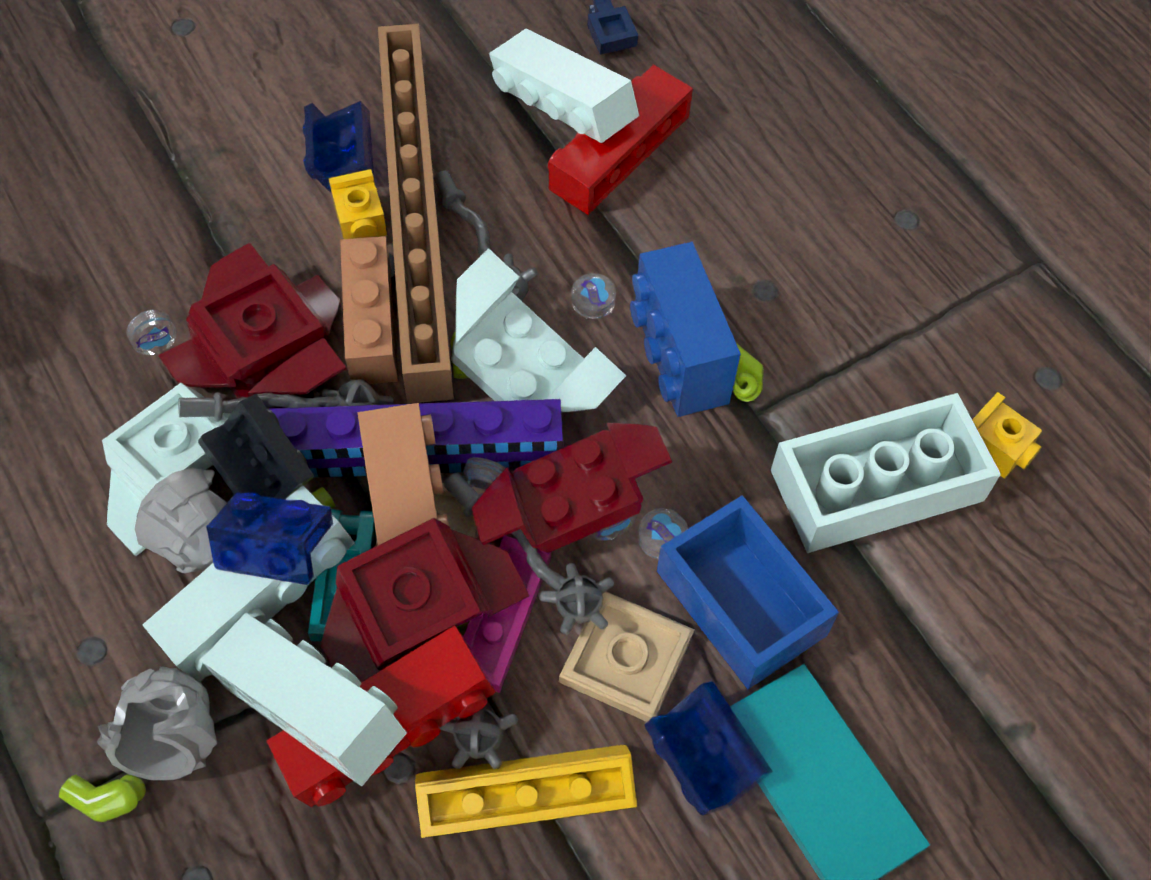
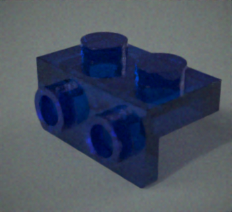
M362 101L327 116L313 103L304 106L305 124H303L302 129L305 136L306 156H304L303 162L307 173L312 179H317L331 193L329 178L369 169L372 170L374 175L370 110Z
M237 492L206 526L214 567L221 571L308 585L314 577L311 552L333 525L330 506L310 504L303 500L265 497L257 493Z
M713 681L702 683L669 713L652 717L644 724L652 738L654 749L668 763L680 782L684 797L702 816L730 807L773 772Z

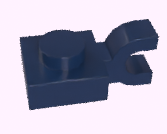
M593 0L594 4L589 5L590 14H588L587 26L599 54L602 55L636 47L638 33L626 7L614 8L611 0Z

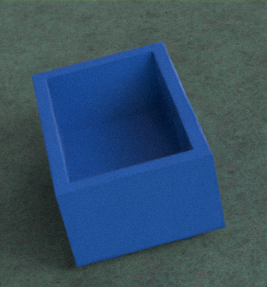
M693 241L641 253L639 255L638 273L632 276L636 297L634 301L630 302V312L636 328L642 327L645 333L644 348L649 363H656L661 374L658 377L659 388L664 401L672 402L677 417L730 404L741 353Z
M743 495L666 542L660 548L657 573L747 689H750L828 636L839 614L835 606Z

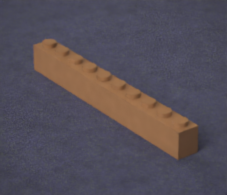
M419 24L378 27L402 374L407 404L454 399L420 28Z

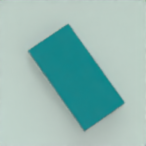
M805 664L717 714L716 720L820 880H879L930 846L925 836Z

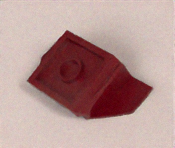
M251 243L242 246L211 265L202 299L268 267ZM322 338L243 380L235 379L237 387H230V389L237 398H246L254 394L264 393L280 395L308 394L327 380L346 370V366L327 341Z
M272 264L191 304L189 315L186 318L191 339L158 355V357L178 384L183 383L188 387H237L235 379L243 380L323 337L327 339L339 311L341 301L319 275L295 286L282 269Z
M607 423L609 431L602 430L518 467L513 474L507 467L484 491L472 507L482 545L521 529L533 548H539L543 552L550 553L639 514L644 498L636 478L672 463L658 428L641 424Z
M432 518L337 566V588L326 622L321 647L331 667L339 663L352 672L360 682H363L384 669V664L427 643L454 625L458 627L485 612L490 617L528 598L530 595L506 550L490 543L482 545L481 540L452 530L448 525Z

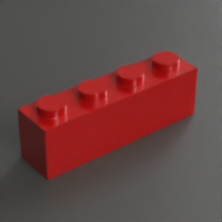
M654 64L642 76H636L631 83L639 116L602 143L586 134L577 132L571 142L564 148L557 149L549 159V190L589 215L689 118L692 87Z
M455 625L361 682L360 688L366 692L372 686H375L394 701L398 709L393 715L407 732L371 776L387 769L394 761L393 756L409 746L420 747L435 739L441 732L440 727L454 718H467L477 713L487 704V698L496 693L469 644ZM284 730L266 740L293 797L310 807L314 805L324 806L334 802L346 792L345 786L353 782L352 779Z

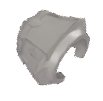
M189 468L172 473L155 484L141 501L136 516L135 532L138 545L166 558L181 573L207 569L238 542L241 535L245 534L244 517L239 512L238 507L233 506L231 503H226L218 495L208 490L215 473L213 470Z
M161 666L157 671L150 668L141 672L138 676L128 679L121 687V697L115 711L114 721L98 726L101 736L97 743L105 750L111 764L129 775L149 780H176L191 774L193 770L206 767V757L217 744L214 722L209 715V695L202 683L177 668Z

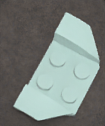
M488 248L457 279L456 338L453 342L451 361L494 401L561 399V413L596 409L626 375L596 347L585 358L578 354L511 292L519 276Z
M183 383L178 384L102 440L106 461L111 468L107 526L135 556L146 549L138 545L135 532L136 516L141 501L155 484L172 473L189 468L206 470L213 465L199 445L198 440L202 434L224 424L231 415L230 413H223L222 420L219 422L215 421L214 417L179 418V398L204 397Z

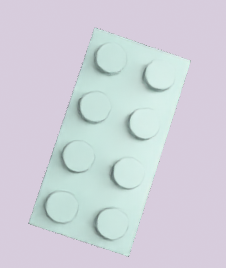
M958 393L780 442L771 468V473L807 553L983 502L1001 475Z

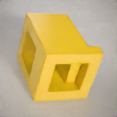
M369 169L329 178L334 207L343 239L387 236L384 213L374 183L372 170Z
M997 392L972 421L999 469L1000 476L1005 479L1016 465L1025 469L1042 448L1036 443L1042 430L1003 403L1005 397Z

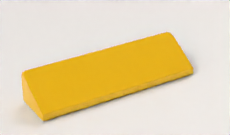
M627 745L502 761V765L498 769H493L488 763L461 767L460 769L452 768L416 774L415 778L421 838L637 807L632 759Z

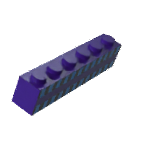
M561 399L419 404L421 416L431 414L436 444L427 445L426 449L429 465L439 464L440 473L485 472L473 465L477 461H482L483 463L478 464L483 467H487L485 464H493L497 468H492L493 471H504L507 467L510 471H514L518 467L563 448ZM407 404L273 408L270 410L276 415L280 428L294 448L298 449L306 458L308 467L314 475L313 478L367 476L357 412Z

